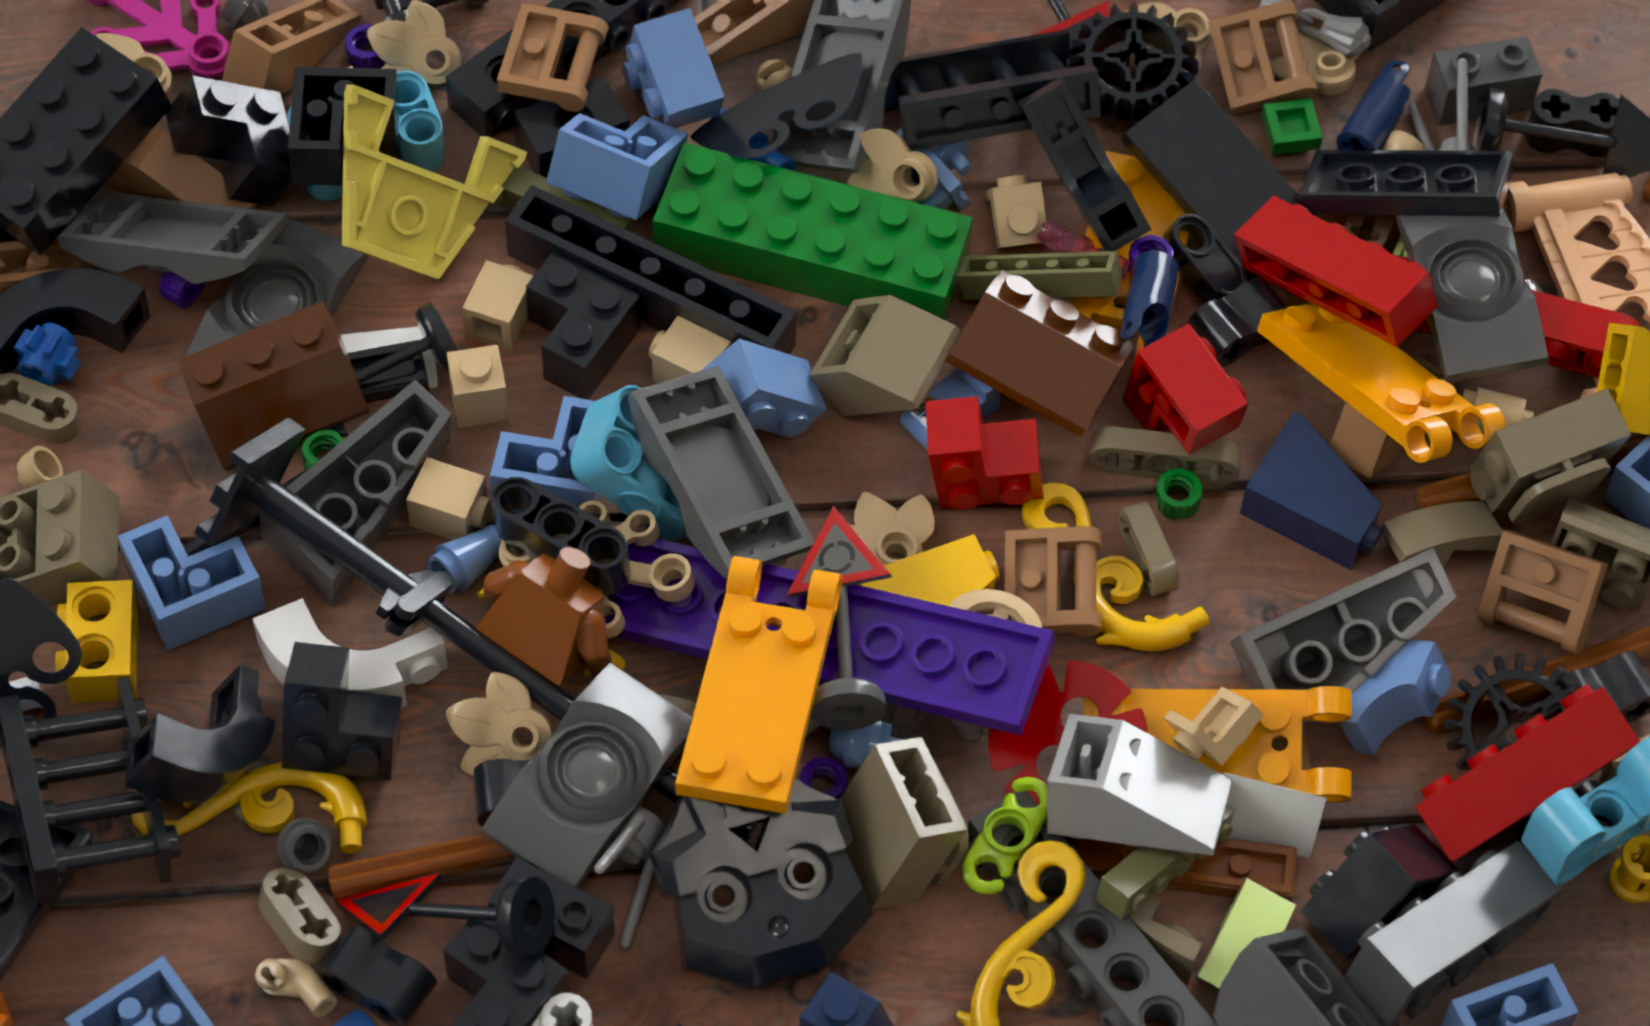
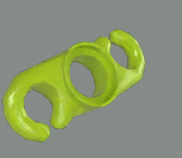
M1023 777L1014 780L1012 784L1014 792L1025 790L1036 792L1040 799L1037 807H1020L1015 794L1009 793L1004 796L1002 807L988 815L983 828L962 863L963 880L971 890L986 895L1002 891L1005 885L1001 879L983 881L977 876L976 867L981 863H994L998 867L1000 876L1008 878L1013 873L1014 864L1019 862L1025 851L1032 847L1047 820V785L1044 781L1034 777ZM1002 824H1012L1022 831L1024 839L1016 846L1005 847L994 840L992 832Z

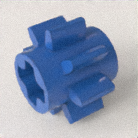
M45 323L42 327L36 325L33 332L25 328L13 348L20 354L16 360L19 363V372L22 376L52 386L53 383L58 385L62 379L70 382L82 362L75 357L78 352L75 337L65 328L53 323Z

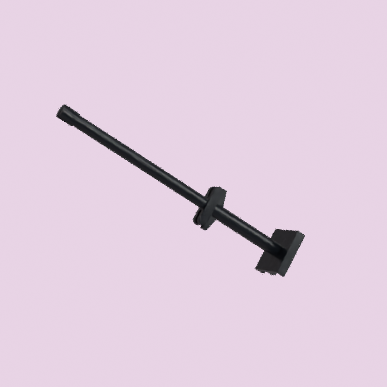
M288 417L232 451L228 460L239 468L235 474L216 485L209 501L217 506L219 511L199 524L194 532L195 535L211 546L260 515V509L264 510L382 595L383 599L375 614L382 619L389 616L385 624V628L389 633L395 636H403L418 624L424 622L490 671L508 674L520 680L528 688L533 702L562 721L576 699L444 605L446 594L454 584V579L450 574L444 571L433 572L429 569L407 575L280 483L305 428ZM669 766L654 786V789L676 804L677 800L683 796L676 795L675 782L678 772ZM757 825L731 832L747 843L751 837L750 834L756 829Z

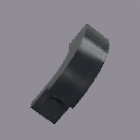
M1062 76L1018 101L1057 175L1104 251H1116L1152 230L1129 187L1122 180L1104 152Z
M84 268L48 271L14 284L0 294V374L12 373L19 364L16 360L20 354L13 348L25 328L33 332L36 325L42 327L45 323L57 324L68 330L72 335L92 338L123 353L151 317L145 289L118 275Z
M240 663L212 692L209 730L196 729L157 713L128 744L124 786L157 799L178 803L205 801L222 794L231 787L264 753L274 732L275 720L259 714L262 702L261 697L258 695L259 671Z

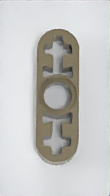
M1107 426L1093 432L1089 461L1092 466L1104 472L1159 478L1163 473H1166L1168 470H1174V468H1184V470H1190L1193 474H1196L1197 478L1201 480L1200 483L1225 485L1236 481L1239 477L1241 449L1236 443L1219 438L1188 455L1173 433Z

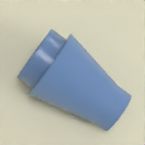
M489 524L482 530L435 547L434 555L428 558V569L433 572L444 571L453 577L454 584L448 593H453L456 590L466 591L499 556V547L502 539L498 536L495 525Z

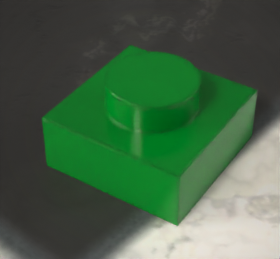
M1312 98L1263 105L1261 117L1272 155L1320 149L1323 137Z

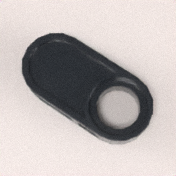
M1195 214L1181 215L1163 233L1162 238L1166 239L1174 249V259L1178 263L1179 272L1206 303L1229 295L1248 280L1247 272L1243 265L1204 218ZM1179 231L1191 233L1196 238L1199 249L1191 250L1183 245L1179 238Z

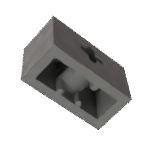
M1528 36L1434 51L1425 89L1438 125L1457 122V62L1461 58L1467 60L1468 120L1478 119L1488 87L1498 88L1506 93L1508 97L1507 114L1532 109L1543 74Z

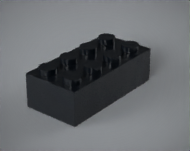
M81 27L0 118V228L41 256L172 108L158 78Z

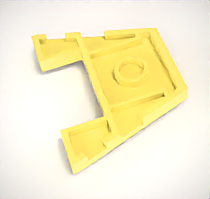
M346 85L344 91L342 246L420 275L439 280L475 230L473 226L488 204L494 203L504 189L502 187L503 183L514 168L520 167L526 158L527 152L493 138L480 136L465 184L379 152L395 100L356 85Z

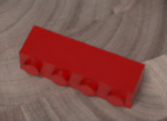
M1273 195L1234 234L1245 269L1395 347H1398L1437 308L1431 284L1432 279L1423 266L1413 261L1408 263L1390 254L1380 244L1376 242L1368 243L1350 234L1338 223L1330 224L1312 215L1300 204L1292 205Z
M1589 684L1584 685L1560 701L1565 711L1547 722L1542 714L1537 715L1513 731L1518 741L1502 751H1499L1496 745L1492 744L1466 761L1472 770L1457 780L1452 781L1447 773L1420 790L1425 800L1415 807L1451 862H1456L1530 815L1541 803L1556 792L1568 787H1574L1640 743V740L1604 686L1593 692Z

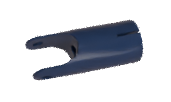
M1399 60L1389 62L1379 77L1372 82L1337 136L1336 144L1339 150H1382L1389 135L1403 116L1404 105L1411 95L1410 88L1402 84L1409 72V67L1405 62ZM1399 67V68H1401V69H1400V70H1395V69H1393V68Z
M1147 251L1136 257L1122 318L1120 337L1123 340L1130 339L1139 332L1145 343L1144 347L1166 336L1179 273L1178 263L1175 259L1172 260L1173 257L1167 253Z

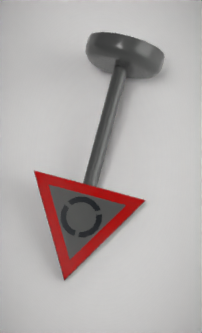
M833 506L787 596L792 598L807 595L814 569L842 574L841 594L835 615L839 679L826 682L816 689L811 719L818 725L829 729L853 730L871 726L883 719L887 712L884 691L877 684L865 679L853 678L847 586L892 578V576Z

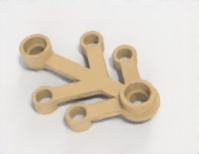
M586 501L578 507L591 515L600 514L599 519L608 525L611 524L607 509L600 501ZM647 510L632 512L625 522L614 527L625 536L628 545L633 543L640 547L654 543L660 533L655 516ZM650 524L646 531L641 533L634 532L637 526ZM558 534L553 536V538H565L569 535ZM501 540L499 558L503 567L517 560L527 563L535 560L528 555L519 557L522 553L521 551ZM674 553L665 554L656 559L652 565L630 561L631 577L628 584L653 588L656 595L662 600L669 602L682 601L689 596L694 588V573L688 560L682 555ZM601 559L597 561V563L607 564L614 560ZM673 579H682L676 585L667 586ZM604 595L605 600L601 614L603 617L615 615L614 620L606 624L607 638H613L624 629L625 618L620 607L616 603L609 601L608 597Z

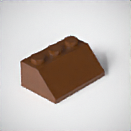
M1001 269L983 294L945 362L1082 437L1111 392L1136 344L1128 339L1123 340L1117 329L1095 322L1079 313L1072 304L1063 300H1056L1034 288L1025 278L1011 275Z
M324 301L177 360L193 405L225 471L236 467L235 464L228 460L232 451L288 417L305 428L301 438L303 440L318 430L330 429L370 413L337 324Z

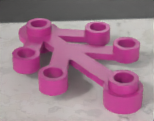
M87 0L96 6L109 4L142 25V27L122 29L98 27L91 32L93 35L96 36L98 33L118 34L138 41L141 46L171 44L178 48L179 51L154 54L165 62L170 71L189 69L195 76L208 79L223 76L231 44L218 33L217 18L221 13L220 0H190L192 14L198 20V35H194L182 27L180 0H160L161 13L141 0ZM205 3L213 4L208 8L199 7L200 5Z

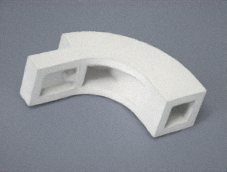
M303 598L253 618L258 646L271 671L283 685L295 642L338 646L319 631ZM429 628L379 649L366 651L350 649L348 691L402 697V707L407 706L404 686L411 683L422 684L435 678L440 671L448 668L445 642L442 636L432 628Z

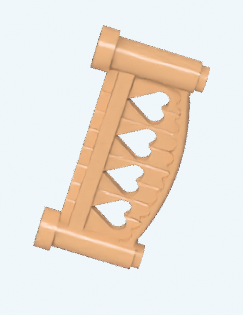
M1609 173L1528 186L1524 181L1511 182L1503 209L1513 228V232L1526 231L1532 228L1559 296L1616 312L1627 302H1636L1643 307L1645 311L1643 319L1650 324V239L1624 206L1630 204L1632 200V186L1629 178L1626 175L1619 176L1617 173ZM1601 221L1610 228L1608 237L1616 243L1617 249L1606 250L1576 240L1575 238L1590 223ZM1617 261L1627 268L1625 278L1633 283L1634 289L1625 291L1591 279L1609 262ZM1593 377L1596 386H1598L1599 378ZM1597 387L1583 390L1580 399L1596 393Z

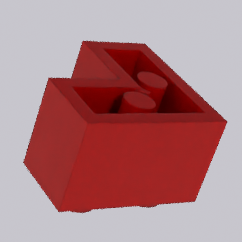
M1189 323L1138 350L1123 396V401L1144 430L1164 432L1170 429L1188 455L1239 428L1248 406L1246 393L1240 382L1226 374L1217 362V356L1211 343L1206 338L1199 337Z
M978 396L925 401L928 458L940 509L969 510L977 505L995 503L1021 505L1030 500L1044 499L1041 445L1036 419L984 424Z

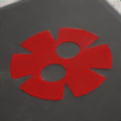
M1069 661L1064 690L1061 692L1052 668L1047 664L1022 735L989 728L988 754L993 771L998 772L1019 765H1025L1004 787V791L1007 794L1014 792L1012 789L1014 780L1023 777H1034L1044 781L1047 785V781L1042 779L1037 772V758L1045 748L1060 744L1064 731L1061 712L1064 705L1073 698H1088L1097 706L1099 717L1124 720L1148 733L1146 718L1141 708L1110 715L1131 693L1129 686L1118 676L1103 667L1082 661ZM1026 790L1035 803L1039 805L1040 799L1037 793L1032 790Z

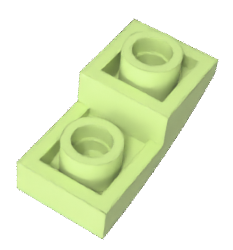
M1246 878L1220 925L1221 930L1196 977L1220 989L1221 983L1239 953L1255 938L1284 932L1296 905Z

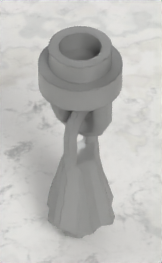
M1262 0L1260 7L1281 1H1293L1295 3V0ZM1305 8L1302 11L1297 10L1299 17L1296 25L1301 32L1326 42L1345 57L1359 55L1371 43L1369 27L1366 26L1363 17L1337 16L1315 8ZM1310 16L1324 21L1320 30L1311 27L1314 21Z

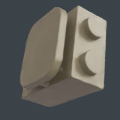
M1608 388L1500 429L1494 433L1470 467L1472 487L1481 500H1486L1492 513L1513 506L1508 516L1513 525H1519L1564 508L1569 498L1579 501L1595 490L1611 470L1608 464L1609 461L1631 436Z
M917 737L875 744L839 799L842 800L854 839L845 850L863 886L872 910L917 902L927 886L933 887L945 884L966 855L969 846L966 823L923 738Z

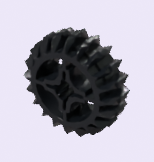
M1133 1L1129 6V12L1122 13L1114 3L1110 8L1109 18L1096 11L1092 17V26L1082 23L1078 30L1079 39H1073L1070 43L1069 52L1071 56L1067 59L1066 68L1093 64L1098 70L1101 117L1105 114L1109 116L1108 125L1111 129L1118 124L1119 120L1127 121L1128 129L1132 128L1137 124V121H1141L1192 82L1199 73V61L1195 58L1197 47L1195 41L1187 40L1188 30L1186 25L1174 27L1175 18L1172 12L1162 18H1158L1157 8L1154 4L1147 9L1146 13L1138 12L1139 8L1135 1ZM1123 42L1120 46L1116 48H1108L1113 44ZM1145 43L1150 44V45L1154 46V47L1157 48V49L1150 48V47L1147 46ZM1130 54H1134V65L1138 66L1134 80L1131 79V68L1127 67V65H1130ZM1107 84L1115 85L1119 87L1121 91L1116 90ZM1149 85H1159L1154 89L1142 92Z
M1524 653L1515 654V669L1506 670L1505 661L1501 655L1494 656L1493 664L1497 673L1490 677L1484 667L1480 664L1476 665L1473 671L1482 682L1474 688L1468 681L1461 679L1457 685L1462 691L1470 695L1466 703L1450 698L1447 704L1448 707L1454 710L1462 711L1461 720L1448 719L1444 721L1445 729L1461 730L1462 738L1449 741L1447 748L1449 751L1466 748L1469 754L1456 763L1457 768L1460 771L1468 769L1470 766L1466 761L1490 745L1495 744V741L1505 734L1504 731L1510 727V722L1507 719L1508 714L1503 709L1502 703L1505 702L1513 713L1519 711L1521 718L1524 712L1532 716L1543 709V712L1540 714L1546 720L1560 708L1562 711H1565L1560 701L1581 688V685L1578 682H1574L1563 690L1558 685L1567 672L1562 666L1557 667L1550 678L1544 676L1543 672L1547 665V659L1542 656H1538L1533 671L1525 670L1526 658ZM1515 681L1530 682L1545 688L1551 695L1529 707H1520L1510 700L1500 685ZM1487 695L1499 715V723L1497 728L1485 740L1477 744L1474 736V718L1479 704ZM1515 736L1512 741L1505 737L1495 745L1500 751L1518 741V738Z

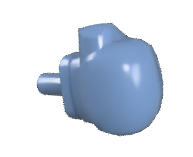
M880 720L871 726L861 729H831L829 751L837 759L844 761V765L847 768L859 769L875 744L904 739L891 737L892 724L881 722Z

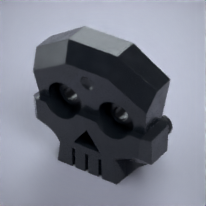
M795 777L787 814L687 796L677 800L666 830L651 851L650 858L661 897L674 900L683 971L742 988L752 989L824 968L836 958L873 915L863 886L845 850L854 839L842 800L808 787L797 777ZM764 822L754 849L731 832ZM796 864H805L810 868L812 877L809 883L801 884L794 879L793 868ZM725 887L730 890L732 901L729 906L720 907L715 904L712 897L715 888Z

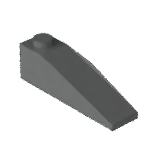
M1434 548L1246 631L1231 640L1230 644L1251 689L1309 690L1314 687L1337 686L1348 688L1353 693L1457 596ZM1303 721V725H1306L1312 721Z

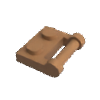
M1281 1L1208 22L1233 116L1263 108L1264 104L1309 99L1318 93L1315 77L1309 75L1295 24L1299 16L1293 1ZM1270 26L1277 29L1289 79L1278 82L1274 80L1261 30Z
M521 3L497 77L498 92L554 102L561 108L571 112L583 110L588 96L585 86L597 47L605 41L608 31L607 23L596 16ZM566 36H574L579 39L568 78L567 80L553 78Z
M1091 526L1005 531L1004 592L1011 593L1029 604L1037 613L1042 623V628L1053 630L1054 634L1073 633L1079 636L1099 634L1102 630V614L1096 611V552L1102 547V531ZM1061 550L1075 551V610H1060Z
M1504 530L1481 599L1478 620L1492 625L1502 622L1561 643L1562 650L1579 655L1588 639L1589 623L1608 564L1511 530ZM1509 588L1571 610L1567 623L1506 602L1505 595L1507 589Z

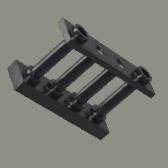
M1067 29L902 57L891 74L885 94L884 110L900 108L902 136L910 150L1024 131L1033 128L1018 101L1062 76L1086 120L1101 117L1098 70L1093 64L1066 68L1067 59L1071 56L1069 52L1070 36Z
M128 677L117 679L118 707L34 720L33 715L23 717L19 695L0 698V742L36 905L59 901L58 878L67 877V871L154 856L160 883L171 881V859L180 857L179 840L175 824L165 825L159 799L134 791L54 805L52 800L42 801L40 791L48 790V784L126 771L128 744L148 723L143 697L133 698ZM120 728L123 730L127 749L44 762L43 757L33 758L31 749L38 748V742ZM143 813L148 832L146 835L65 849L62 843L52 845L50 834L58 832L57 827Z

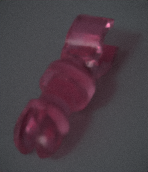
M1046 220L1040 224L1041 228L1046 232H1038V240L1054 251L1060 250L1063 253L1104 252V249L1094 247L1092 239L1087 236L1078 238L1069 233V229L1058 222ZM1118 254L1123 274L1122 280H1124L1130 262Z

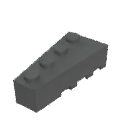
M414 380L286 488L374 550L406 505V499L426 457L437 460L449 444L452 414L423 386ZM260 509L261 537L334 607L355 576Z
M1519 841L1513 843L1500 853L1495 848H1492L1473 864L1470 872L1466 875L1461 876L1458 872H1455L1448 876L1435 889L1432 897L1425 901L1421 896L1412 899L1399 911L1396 920L1386 925L1383 921H1379L1372 925L1359 938L1357 944L1361 947V950L1344 977L1384 1026H1395L1404 1012L1413 1020L1429 1008L1430 1001L1445 988L1448 982L1455 988L1470 976L1484 961L1487 954L1494 958L1542 921L1564 888L1562 885H1555L1531 853Z

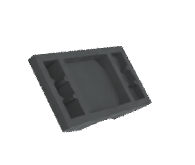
M911 0L813 1L791 77L853 53H860L862 55V68L857 89L849 107L840 118L820 128L802 129L793 120L795 111L788 110L779 116L780 121L787 122L790 134L777 150L787 158L789 157L795 161L796 166L852 173L860 171L868 159V155L860 140V134L870 129H883L884 103L891 74L905 54ZM832 101L816 103L807 111L806 118L810 121L825 119L834 112L836 105ZM776 130L774 131L771 144L774 143V141L778 137V132Z
M104 191L58 236L60 248L83 261L114 274L142 266L145 269L156 272H173L192 284L227 278L245 271L289 225L288 213Z
M1503 207L1500 216L1397 215L1398 228L1409 262L1413 261L1423 266L1432 279L1431 284L1437 308L1426 319L1446 382L1548 365L1549 357L1535 295L1525 280L1519 261L1513 228Z
M288 218L289 225L245 271L236 274L225 294L207 309L186 356L324 301L330 314L333 316L369 256L343 247L342 239Z
M719 366L634 390L627 398L646 461L668 482L678 500L687 537L717 572L725 579L728 578L733 556L761 560L762 566L810 551L815 541Z
M609 663L576 698L542 749L520 770L482 827L481 834L515 857L578 888L684 748L693 717L612 663Z

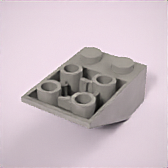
M1069 713L1047 780V834L1069 836L1075 839L1122 843L1129 846L1167 849L1187 854L1197 853L1214 856L1232 787V780L1124 720Z

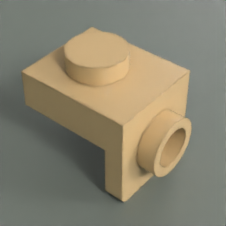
M1026 175L998 178V187L991 188L985 192L986 201H991L997 249L1049 242L1042 183H1027Z
M1221 687L1193 722L1172 710L1163 719L1177 732L1172 740L1183 752L1195 760L1204 755L1223 765L1237 747L1248 739L1252 729L1262 719L1264 714L1251 701Z

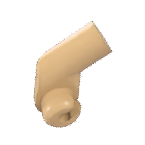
M270 958L262 961L256 968L255 980L267 994L301 998L315 1017L329 1014L337 1004L336 996L309 963H304L298 959Z

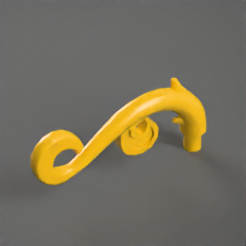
M1054 482L1043 484L1044 499L1030 500L1022 504L1021 516L1027 529L1069 527L1066 523L1052 522L1045 516L1046 509L1056 504L1065 505L1072 510L1075 515L1076 526L1092 527L1089 510L1083 497L1075 488L1066 484ZM1074 551V566H1073V579H1074V584H1075V551ZM1108 556L1096 562V611L1102 614L1101 632L1104 634L1096 638L1098 645L1124 646L1146 652L1166 651L1189 642L1191 634L1210 624L1209 617L1201 606L1181 616L1174 613L1164 619H1157L1146 615L1144 617L1146 622L1132 620L1121 615L1107 603L1100 587L1106 583L1113 584L1115 588L1110 591V602L1128 604L1140 595L1143 588L1142 572L1133 561L1123 556Z
M281 761L261 766L241 775L222 794L206 800L178 820H164L165 825L175 824L179 836L201 826L240 802L242 817L251 829L261 833H277L283 830L295 818V803L291 795L283 788L277 789V794L273 801H264L263 796L278 787L299 786L318 792L327 800V802H320L319 806L334 816V826L340 830L341 852L355 854L362 850V829L367 826V816L362 796L354 783L345 775L282 768ZM193 803L182 804L185 809H189ZM143 813L132 814L131 818L134 826L143 835L148 834Z
M1053 840L1038 842L1027 849L1019 860L1017 876L1020 886L1025 894L1034 902L1042 903L1047 899V896L1041 891L1038 882L1040 874L1045 868L1055 866L1063 869L1066 874V886L1063 894L1055 902L1002 942L988 959L976 981L971 999V1013L961 1010L956 1013V1017L964 1026H1000L998 1000L1001 988L1006 979L1015 971L1022 972L1024 975L1023 983L1017 986L1008 985L1006 990L1010 999L1016 1005L1035 1009L1045 1005L1053 995L1056 983L1053 967L1044 957L1027 950L1065 916L1076 903L1084 888L1086 879L1084 863L1078 853L1065 843Z

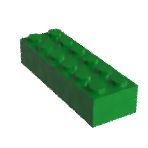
M683 142L653 219V243L711 271L850 307L853 300L891 295L941 319L947 320L959 284L958 274L964 256H968L970 252L973 217L751 159L733 157L728 155V153Z

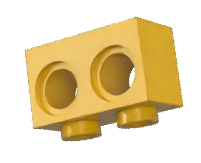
M133 580L67 583V603L58 604L57 616L71 630L78 640L82 651L80 666L74 675L64 682H60L66 683L71 702L118 701L117 679L126 677L129 678L133 698H137L139 603ZM95 615H107L104 619L100 621H88L91 617ZM66 649L65 651L56 652V672L64 668L68 663L69 656ZM98 661L106 662L100 668L86 669L91 663Z

